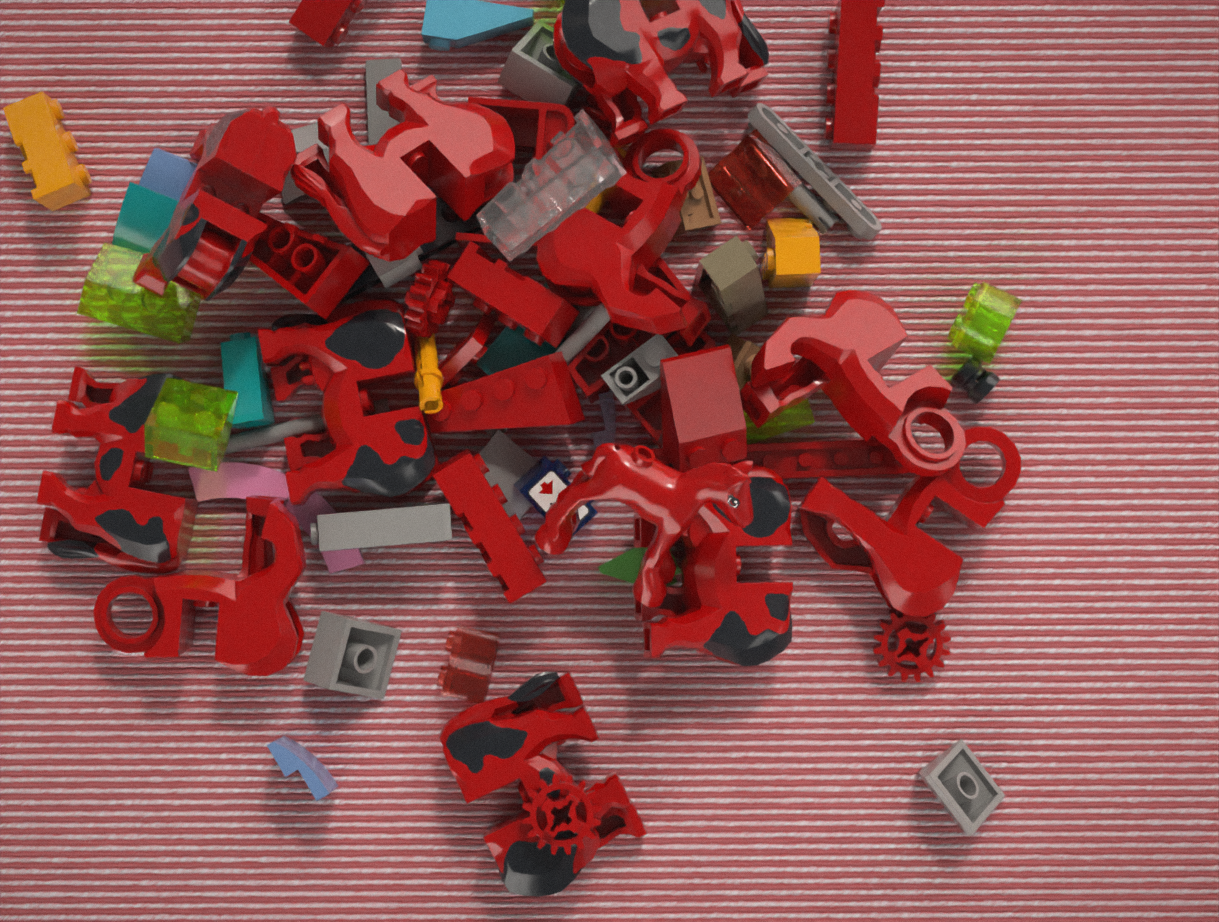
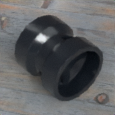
M975 355L971 356L950 379L957 388L965 389L968 392V398L975 404H978L1000 380L995 373L987 372L982 367V362Z

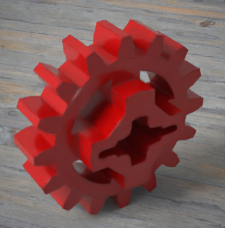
M429 259L428 264L424 263L422 265L421 274L416 273L414 283L410 290L406 292L404 301L409 307L404 318L408 319L406 328L410 329V334L431 338L433 333H438L439 324L445 323L446 316L450 308L454 306L456 297L452 293L455 283L447 278L452 270L450 264Z
M891 608L889 610L891 617L889 621L881 618L878 620L883 630L873 631L872 634L873 638L880 642L872 646L874 654H882L877 659L878 665L882 667L888 664L887 674L890 677L895 675L896 672H900L901 682H906L908 676L913 675L918 683L921 681V673L924 672L929 677H934L932 667L936 665L937 667L944 668L945 664L940 657L941 655L947 656L951 653L949 647L943 645V643L951 641L949 633L941 632L946 627L943 619L934 622L936 613L927 617L907 616L904 613L897 614ZM913 621L920 622L922 624L920 626H914L907 624V622ZM895 630V641L890 643V647H888L889 636ZM911 638L914 642H917L918 646L912 649L911 646L906 645L905 640ZM933 639H935L934 649L928 657L926 654L928 645L934 642ZM906 660L910 662H915L916 664L908 665L903 664L901 662Z
M554 773L552 783L550 784L541 778L539 780L541 790L538 792L530 788L528 791L533 802H523L522 805L523 809L530 811V815L522 818V824L532 825V828L527 833L528 838L537 835L540 838L537 847L541 849L548 843L551 845V854L553 855L556 854L558 847H564L566 855H571V845L576 844L583 850L585 848L583 838L586 836L594 840L596 834L591 829V826H600L602 821L600 818L593 816L594 813L602 810L601 804H592L591 802L597 795V792L591 790L586 793L584 791L586 780L583 779L576 785L573 783V774L571 773L566 777V781H560L558 774ZM554 790H569L566 796L553 798L551 795H547ZM580 799L583 800L586 806V821L577 813L576 806ZM572 800L568 816L571 819L568 821L563 818L552 827L556 815L553 808L562 809L564 805L566 806ZM538 807L546 813L547 823L543 829L537 818ZM571 830L573 833H577L568 838L555 837L560 831Z

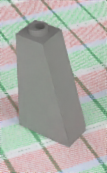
M450 503L317 515V523H310L312 545L319 544V552L450 541L452 540Z

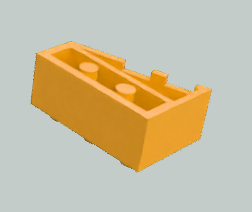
M42 91L4 107L3 110L15 145L20 147L25 159L24 162H21L24 172L31 174L36 186L35 189L31 190L33 199L51 211H55L90 196L91 192L88 184L92 183V180L83 163L78 164L74 152L78 151V146L70 131L65 132L61 120L65 119V115L58 100H52Z
M807 217L766 219L767 249L766 253H764V258L761 259L762 280L768 279L769 289L811 287L821 274L819 235L815 228H812V223H809Z

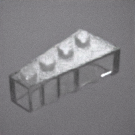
M583 108L574 117L577 123L566 134L560 131L550 141L554 146L541 159L537 160L534 157L524 167L525 170L517 184L509 182L476 215L484 234L509 261L519 254L528 251L532 244L548 232L557 229L561 222L577 210L586 207L594 197L606 188L615 185L627 173L607 137Z

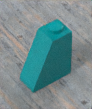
M250 332L232 334L229 336L230 341L220 343L227 423L229 426L238 429L274 424L275 419L266 365L263 361L259 338L251 337Z

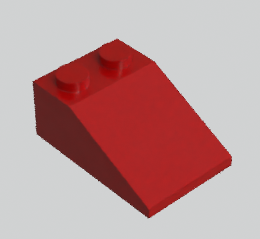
M726 344L661 359L663 454L672 463L675 470L686 472L708 463H731L747 459V427L731 347Z

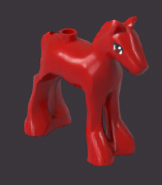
M603 443L597 446L592 458L580 465L582 470L579 471L571 484L558 494L556 502L547 510L546 521L536 531L534 539L543 551L552 555L563 554L567 550L573 533L580 522L578 512L580 507L590 500L614 499L628 505L640 517L656 525V531L642 558L637 579L632 586L633 594L637 601L647 607H659L667 593L665 584L672 581L677 567L670 548L691 527L701 507L709 502L716 504L732 524L740 528H745L752 523L754 513L750 491L751 479L748 477V474L753 467V461H741L733 466L729 463L713 462L698 468L695 467L686 472H679L656 459L653 451L646 446L638 445L633 447L628 444Z

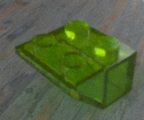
M167 377L145 422V457L217 472L228 446L238 392Z

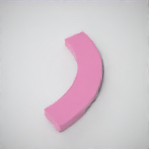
M220 462L188 468L197 502L222 498L246 499L249 495L289 498L286 508L297 518L299 525L310 537V523H317V515L337 513L331 504L317 492L310 496L305 505L292 506L285 474L267 467L247 463ZM360 549L321 552L330 574L366 564Z

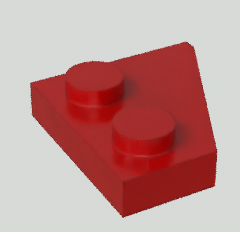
M483 313L478 319L476 327L467 337L463 336L438 365V370H440L443 376L441 389L446 384L450 387L454 386L465 373L462 368L469 361L475 364L487 351L488 348L484 344L496 322L492 316H487Z

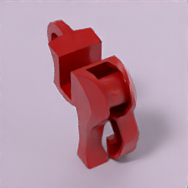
M655 129L643 134L639 140L633 142L625 158H623L618 149H613L597 175L612 211L626 218L623 228L582 205L574 203L547 226L538 241L536 258L549 289L565 299L569 304L585 307L598 306L602 303L613 323L659 335L676 331L688 347L694 343L711 320L707 303L676 290L665 281L648 273V270L672 240L682 221L680 211L687 193L696 186L701 176L702 160L692 139L685 133L676 130ZM671 149L683 155V162L680 168L665 178H653L642 172L646 159L659 150Z
M846 290L836 293L825 313L820 314V316L787 317L755 355L752 361L751 381L746 382L740 391L743 410L755 426L760 428L768 420L781 414L785 409L801 403L815 392L822 390L852 429L866 442H869L874 436L892 451L895 459L901 465L920 476L936 477L947 473L962 458L966 446L964 431L959 422L944 408L952 391V386L931 365L926 366L891 388L883 381L882 376L878 372H880L908 335L894 309L882 298L865 291ZM792 354L802 356L795 365L796 361ZM918 423L922 425L925 423L936 429L944 440L945 451L937 454L922 449L915 442L911 434V424Z
M972 427L964 431L965 449L972 443L984 442L991 445L999 453L1002 460V470L999 478L987 487L974 486L963 477L960 470V460L945 474L936 477L917 475L897 498L885 520L861 503L850 499L842 490L834 487L827 479L820 476L804 500L798 505L801 533L830 568L868 574L889 608L899 613H904L907 616L927 617L943 609L953 596L963 558L915 525L923 524L930 516L935 507L931 504L932 502L970 529H984L1005 505L1003 498L1015 487L1021 474V456L1015 444L1005 433L991 427ZM834 521L854 540L844 541L840 539L832 530Z
M249 495L246 497V534L243 544L242 569L239 574L200 570L173 572L152 577L135 574L122 576L107 584L97 596L93 610L95 627L101 639L114 650L125 653L144 652L145 658L179 657L193 647L196 606L215 607V603H219L214 661L248 676H269L285 669L300 652L305 633L298 612L292 604L289 595L307 568L297 518L286 508L289 498ZM133 592L144 597L150 604L153 619L151 626L144 634L132 636L123 633L116 627L112 620L111 610L114 601L120 594Z

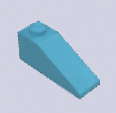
M427 0L421 35L424 43L429 44V48L438 51H449L450 47H465L532 26L535 19L534 10L478 0Z

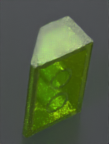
M104 242L85 278L77 314L178 344L189 341L201 300L200 294L189 291L173 281L169 282L166 291L161 297L133 283L132 278L145 253Z

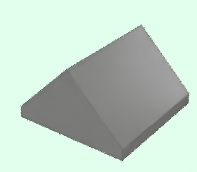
M962 739L917 772L960 829L968 835L975 833L1005 797L1004 793Z

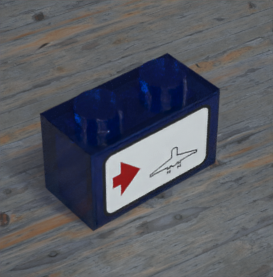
M543 456L513 485L545 518L547 510L556 502L558 494L571 484L567 478L572 473L558 458L552 463L546 456ZM590 500L578 509L580 522L573 535L598 513L591 505L595 500Z

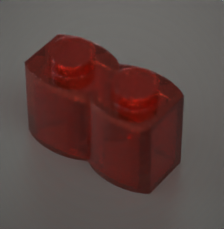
M457 625L456 631H449L445 651L451 652L448 666L441 665L437 679V686L442 687L441 695L477 704L486 701L501 634L463 625Z

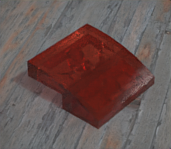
M757 129L750 132L708 173L712 188L748 231L759 224L802 184L800 179Z

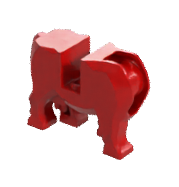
M399 69L376 84V105L381 110L388 111L389 117L397 120L400 124L388 129L377 144L362 146L351 130L350 108L345 103H341L319 116L317 120L318 139L328 147L329 164L326 161L323 149L316 143L298 153L290 169V178L296 187L308 196L318 200L320 205L326 207L340 231L352 243L367 254L388 262L406 259L422 244L436 240L437 196L426 186L427 184L435 190L463 221H466L483 202L499 195L510 187L514 175L512 161L515 160V142L510 126L503 116L475 103H444L437 96V79L432 74L409 87L408 75L403 69Z

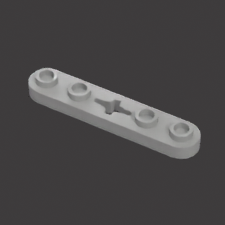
M757 103L747 115L750 121L748 126L751 131L758 137L765 138L774 147V154L782 162L791 164L823 197L822 202L824 206L832 213H838L847 222V228L853 236L858 239H873L882 229L878 218L771 108L765 104Z

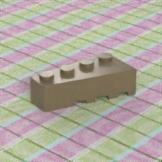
M737 235L699 260L694 281L727 329L736 336L769 314L759 268L755 261L759 257L748 240L741 242Z

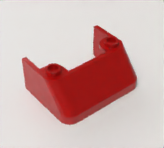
M468 96V103L481 105L507 118L515 145L522 148H533L527 217L511 216L504 219L498 226L496 236L456 232L455 240L460 248H466L469 242L472 241L480 246L482 250L505 252L537 250L538 241L547 226L568 209L575 132L574 115L568 107L562 104Z

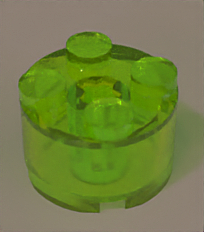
M984 281L982 284L974 282L963 305L964 308L968 309L966 315L963 316L958 313L949 331L947 339L953 341L951 346L990 364L1022 299Z

